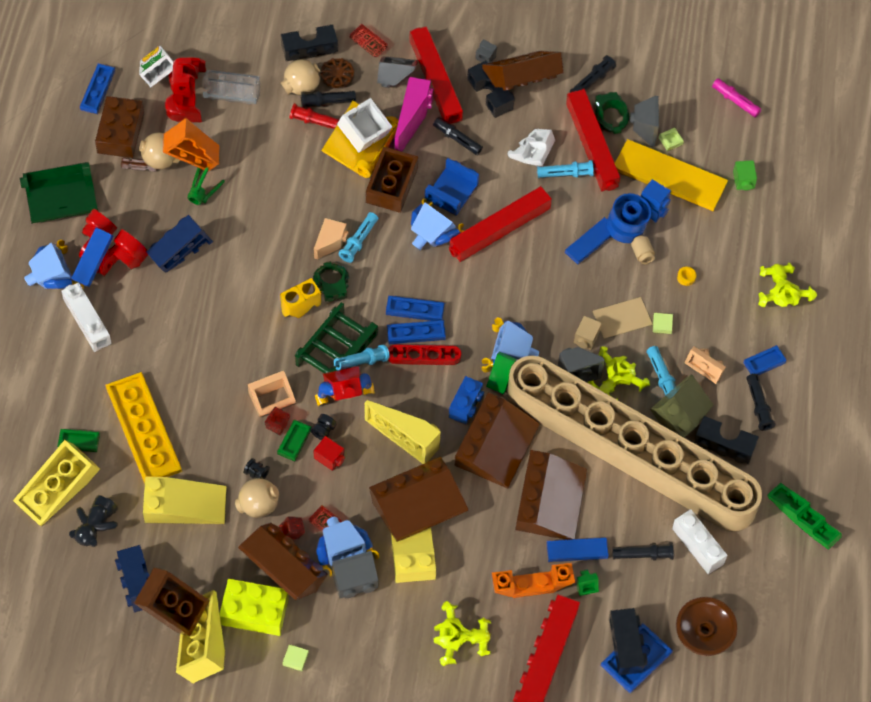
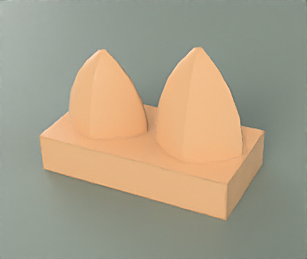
M695 346L690 350L685 360L686 365L715 384L720 380L726 368L722 361L710 357L708 349H698Z

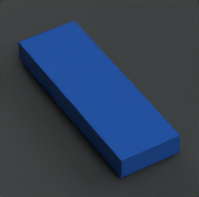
M97 64L81 102L80 110L98 114L115 74V67Z
M604 217L565 249V254L577 265L611 238L606 225L607 219Z
M95 228L71 279L90 287L114 237L113 235Z
M388 295L386 315L439 321L443 319L445 303Z
M444 320L387 325L389 344L446 340Z
M606 538L547 541L546 543L548 562L608 559Z

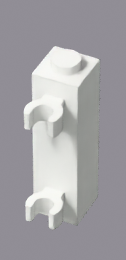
M79 282L61 290L63 300L93 351L96 352L110 345V335Z

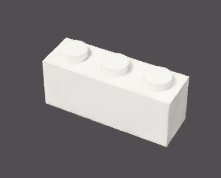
M691 509L675 519L673 531L708 575L724 565L727 554Z

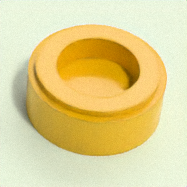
M682 267L678 271L677 280L681 285L690 286L696 280V272L691 267Z

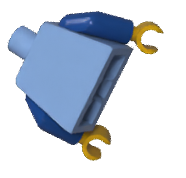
M425 198L422 199V204L412 212L411 230L418 235L412 245L419 250L427 242L433 247L450 242V239L463 232L464 224L460 223L456 229L455 224L432 208L433 202L427 204V199Z
M58 240L57 245L50 243L38 248L34 257L29 261L32 272L24 277L29 286L38 283L45 289H65L69 285L78 283L75 280H71L72 274L63 254L68 252V246L65 245L64 240Z
M495 318L492 330L498 332V336L491 357L494 360L490 361L489 358H483L482 364L489 365L482 366L481 369L483 372H490L498 352H502L517 360L525 356H538L539 351L531 348L532 335L526 331L521 323L503 322L501 318Z
M331 517L327 520L328 527L323 529V536L319 538L316 551L319 564L323 567V570L330 572V577L332 571L328 568L327 564L331 567L333 561L365 553L366 550L367 552L372 551L375 558L379 559V553L372 549L373 544L365 530L357 525H352L348 520L339 522L337 517Z

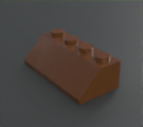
M540 50L482 64L483 70L494 86L502 87L503 90L513 89L515 85L526 86L531 81L532 83L542 82V78L554 79L557 78L558 74L564 73L561 52Z
M272 523L260 526L238 547L295 601L317 592L328 575L320 564L315 563L307 552L301 550L294 544L291 538L284 535L280 528Z

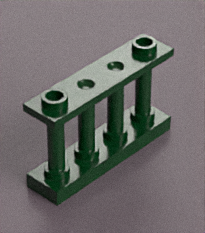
M341 302L337 307L332 308L329 317L304 347H300L296 351V366L300 367L306 361L322 373L338 371L336 367H327L310 356V353L315 347L334 359L361 353L377 337L378 325L371 322L368 327H363L344 314V303ZM340 320L360 333V337L357 340H351L332 327ZM328 333L348 346L349 350L345 354H340L321 340Z

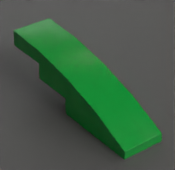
M781 482L767 494V497L788 518L829 550L842 538L841 532L826 523V518L812 509L810 502Z

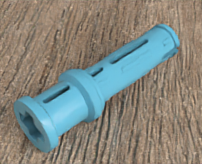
M592 160L583 163L573 161L569 165L538 166L537 175L538 178L572 175L575 178L580 175L593 176Z
M369 212L354 236L347 239L346 246L338 252L342 260L348 263L353 262L357 251L362 249V242L379 219L376 214Z
M384 344L374 349L366 348L361 353L335 358L334 366L336 370H341L365 363L373 365L377 361L385 362L389 359V350Z
M652 346L646 352L658 375V385L663 389L666 396L676 387L675 378L669 374L658 346Z

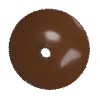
M699 597L690 600L681 608L676 619V631L682 644L690 651L703 656H714L723 653L733 644L737 635V621L732 610L722 601L711 597ZM706 629L708 633L704 634L701 630Z

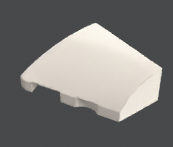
M534 129L527 138L519 142L520 147L515 151H508V157L523 163L543 166L555 142L552 130Z

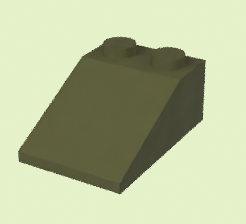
M690 374L650 410L662 426L685 437L697 427L714 404L694 376Z

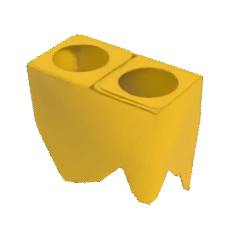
M312 278L280 294L282 314L284 317L291 315L300 318L314 305L317 307L321 305V291ZM312 284L314 293L308 295L307 293ZM297 294L299 295V299L295 303L286 301H292Z

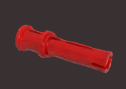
M295 103L292 106L289 117L292 120L295 118L304 121L305 124L311 122L332 129L336 128L340 120L313 112L312 108L299 107Z

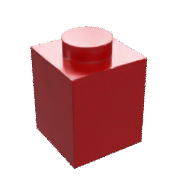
M326 436L313 450L314 459L332 471L337 466L340 467L345 460L344 448Z

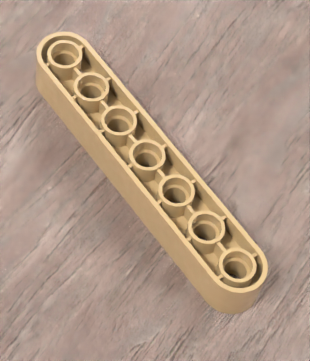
M525 356L517 360L511 367L507 391L509 402L541 425L725 530L740 531L750 526L753 522L762 499V491L759 483L751 475L542 357ZM526 384H534V385H537V386H536V387H530V386H527ZM559 403H568L570 406H563ZM598 421L605 425H596L593 422ZM631 440L637 442L638 444L632 445L627 443L626 441ZM660 460H668L672 464H664ZM694 479H701L707 484L697 483ZM729 499H736L742 504L732 503Z

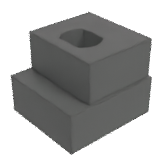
M483 39L476 51L475 59L480 62L486 60L488 63L493 62L496 58L497 46Z

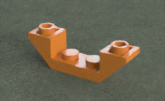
M572 563L552 565L549 572L513 576L512 570L492 573L494 592L512 598L554 593L575 583Z

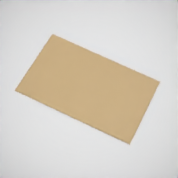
M641 297L593 311L596 321L602 323L600 330L604 339L653 325Z

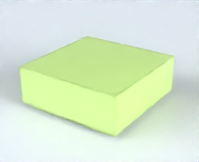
M675 128L659 134L658 137L667 151L684 143Z
M654 313L653 332L672 334L673 314Z
M289 645L283 660V666L303 671L309 650Z

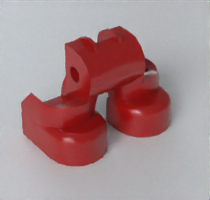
M196 57L178 58L173 62L172 72L168 74L169 85L173 94L169 95L165 102L166 115L171 120L181 122L187 118L190 122L202 123L201 111L195 107V79H198L199 72H206V61Z
M93 209L85 219L87 224L83 227L82 234L91 238L95 228H98L113 235L117 230V226L99 211ZM121 229L114 238L115 244L107 250L97 273L105 277L119 259L131 270L139 267L148 256L147 249L136 238ZM89 240L83 245V247L80 250V259L87 247Z

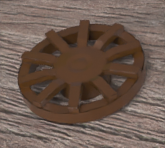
M331 58L326 63L324 62L321 68L322 81L332 88L346 87L354 78V68L344 58ZM323 73H329L330 75L324 77ZM346 73H351V76L348 77V76L345 75V74H346Z

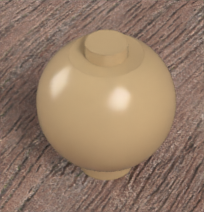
M304 59L295 60L287 66L284 73V81L281 84L288 95L292 92L300 96L301 92L312 93L319 85L320 76L318 73L321 71L316 63L311 64L310 61Z
M153 133L140 143L139 151H141L144 162L154 169H165L171 166L172 163L178 164L180 161L163 153L164 133Z
M255 478L249 480L242 486L239 498L235 500L237 510L253 518H263L270 515L278 504V488L266 479Z

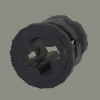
M251 458L247 462L243 473L246 475L250 474V477L253 479H265L270 467L268 465L263 467L262 463H256V460Z

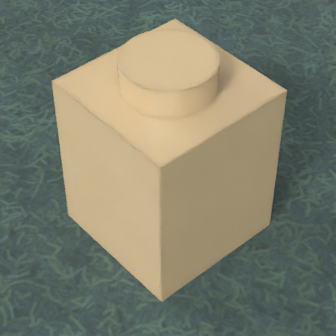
M584 316L575 333L574 343L581 348L592 350L600 333L602 323Z

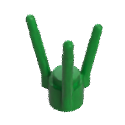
M208 167L202 173L198 184L197 181L201 169L197 168L191 190L187 195L188 200L195 205H201L202 202L206 204L208 198L225 182V180H221L206 195V190L201 186L209 170Z

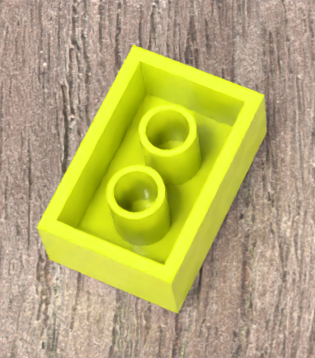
M228 579L220 610L221 625L280 636L289 600L288 593L282 588Z

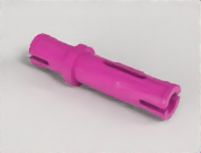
M720 78L714 81L712 88L723 94L725 99H730L754 118L759 115L761 108L738 93L733 86L727 85Z

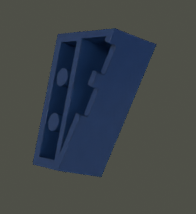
M187 215L180 219L173 229L168 230L158 242L153 243L146 252L157 266L166 273L185 261L183 257L191 252L196 254L199 252L198 248L205 243L210 245L213 243V240L190 215Z
M137 545L117 551L118 559H115L117 570H122L123 577H120L122 588H127L128 595H125L128 607H133L134 613L143 610L135 605L134 602L149 577L141 546Z

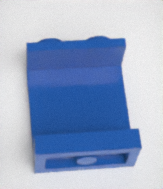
M447 158L445 170L433 186L428 185L425 189V199L457 216L478 186L479 174L474 169H469L458 161Z

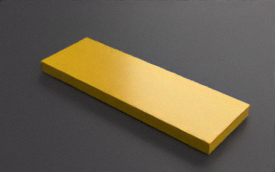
M629 139L625 142L615 162L619 173L645 184H649L653 179L671 190L670 194L713 212L728 183L727 179Z
M140 372L106 384V390L144 484L145 477H170L181 473L182 468L143 373Z

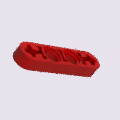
M391 345L388 348V361L392 364L456 365L461 360V350L457 346ZM404 351H406V358H403ZM417 351L420 356L414 359L409 356V353ZM434 351L439 356L436 359H432L428 354ZM393 352H397V357H393ZM451 353H454L455 358H451Z

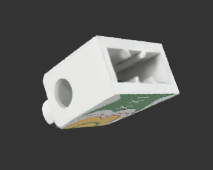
M158 46L141 59L139 75L152 87L172 72L174 61L161 46Z

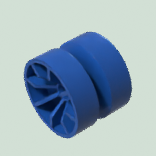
M627 193L620 195L614 201L606 222L611 237L622 243H632L635 237L642 236L651 217V207L643 197L637 194Z

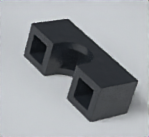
M333 24L316 27V37L310 41L303 40L298 31L281 34V45L286 61H295L308 57L313 58L318 55L338 52V40Z
M486 60L468 69L467 80L476 92L482 89L492 91L486 95V106L494 118L513 110L515 97L511 91L509 92L508 90H503L502 87L494 86L482 68V64L488 63Z
M704 416L694 444L703 449L715 451L720 456L733 458L738 463L749 464L759 436L740 430L737 438L733 440L725 439L720 434L722 422Z

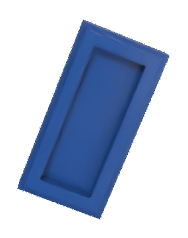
M776 345L745 359L743 363L750 374L761 375L785 364L787 360Z

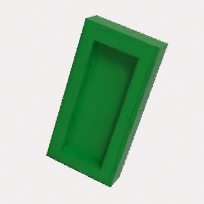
M498 352L486 387L504 394L509 382L510 369L517 359Z
M293 420L277 454L295 462L310 434L311 426Z
M60 429L57 447L66 440L74 444L81 451L97 453L100 432Z

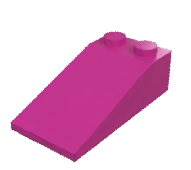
M409 77L395 135V150L402 152L427 116L428 109L432 108L433 88H430V80Z

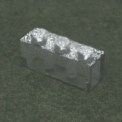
M206 70L203 78V98L257 104L260 96V76Z

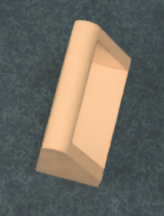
M284 370L248 384V393L260 417L296 403ZM284 387L289 398L261 408L257 397Z

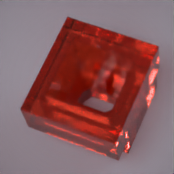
M274 407L265 420L266 429L281 435L288 425L290 414Z
M288 516L279 525L280 531L291 539H299L305 533L302 517Z

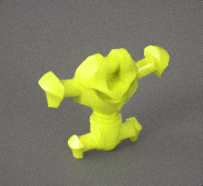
M791 263L785 266L774 264L769 268L760 267V276L772 275L773 282L776 283V286L769 291L770 294L758 293V305L761 307H765L767 302L774 301L775 304L781 307H787L788 304L795 306L798 305L801 297H807L808 301H813L817 297V293L810 286L808 290L799 289V286L786 280V273L792 274L795 269Z
M605 346L600 347L598 355L605 360L608 379L603 381L600 387L594 383V380L588 381V384L608 395L615 391L614 387L619 384L630 385L632 383L640 387L639 392L645 387L650 386L648 378L642 380L636 377V364L634 362L632 364L628 363L626 356L611 358L607 353L608 348Z
M445 601L441 608L443 611H446L447 619L443 623L434 626L435 631H440L439 637L434 638V643L446 649L445 656L440 659L441 665L444 667L448 664H456V660L453 659L454 651H458V648L466 641H470L471 644H479V651L477 653L481 657L490 655V651H487V644L491 639L488 631V624H491V621L483 617L478 620L480 630L476 628L467 630L463 627L459 618H455L454 610L458 606Z

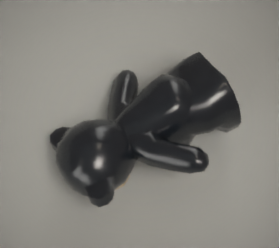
M98 495L92 504L88 516L83 508L78 507L76 512L82 525L76 530L70 531L69 536L74 538L80 545L96 547L98 544L96 540L97 531L111 530L118 526L115 521L107 522V519L118 510L116 503L111 499Z

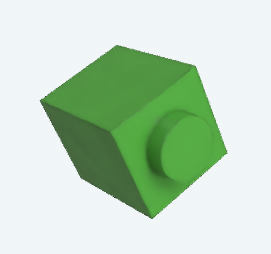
M754 160L735 162L733 175L736 190L755 189L757 175Z

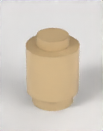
M646 236L635 237L631 246L637 260L641 264L651 263L655 259V252L649 238Z

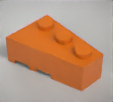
M187 118L164 133L163 153L203 170L208 167V171L219 165L220 146Z

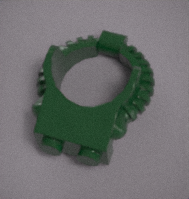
M617 92L597 95L595 98V116L599 126L607 132H613V134L621 133V130L627 126L630 118L626 103L622 100L621 96H618ZM608 108L617 109L623 117L619 126L613 127L612 124L607 123L604 120L603 111Z
M331 261L323 263V266H320V268L318 267L314 272L313 281L321 293L324 294V300L332 302L333 300H342L347 297L346 289L349 287L347 284L349 273L345 267L336 263L332 264ZM332 269L339 272L342 278L334 284L324 282L320 276L325 270Z

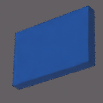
M644 623L638 627L639 634H643L644 638L642 652L647 655V665H645L643 673L618 675L614 651L601 663V666L629 693L638 687L673 652Z

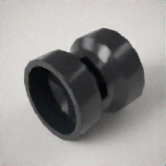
M320 414L317 419L318 422L310 428V432L316 438L322 440L325 436L329 437V432L334 430L337 423L330 416Z

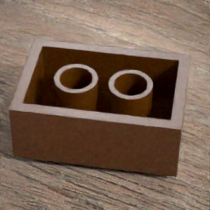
M106 96L95 139L98 154L127 158L134 157L144 116L143 101Z
M383 147L366 189V203L401 213L418 170V156Z
M154 567L134 604L176 633L191 636L210 600L169 571Z

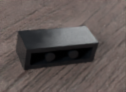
M635 608L611 610L609 624L618 675L643 673L644 667L647 665V655L642 652L644 638L643 634H639L638 627H640L639 615H636Z

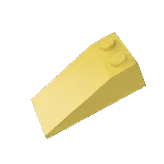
M369 400L365 402V421L422 464L428 462L440 449L441 432L436 425L429 424L425 420Z
M64 440L13 501L36 523L42 526L83 489L100 468L74 444Z
M145 477L144 521L145 523L225 524L227 487L169 477Z
M431 527L396 542L391 534L395 583L436 580V564Z
M214 590L203 595L210 601L191 636L180 634L176 673L191 683H195L224 669L225 648L217 593Z

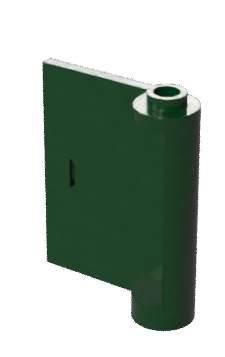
M89 162L22 173L23 177H20L21 188L26 190L32 224L88 214L93 209L98 211Z

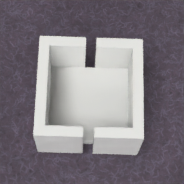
M371 98L358 105L357 108H353L342 115L337 124L358 153L387 136L392 128V125Z

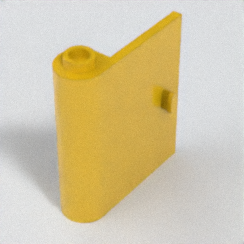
M352 101L345 113L353 108H357L359 104ZM387 116L386 119L392 125L387 136L373 143L360 153H358L337 125L321 151L360 176L369 178L375 169L383 147L388 148L394 139L399 120L396 117Z

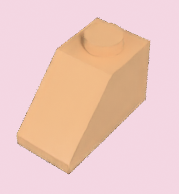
M324 219L314 247V259H320L342 248L343 242H346L349 236L346 223Z

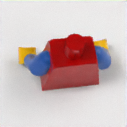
M359 366L324 373V382L320 384L315 399L317 405L320 406L321 404L329 403L327 395L338 401L361 396L362 389L363 395L375 394L374 384L371 382L368 374H360Z

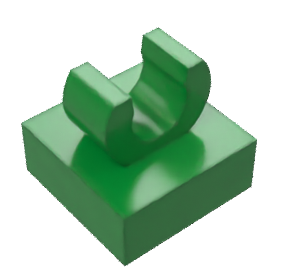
M588 569L580 571L581 576L577 577L579 596L599 592L597 573L590 574Z

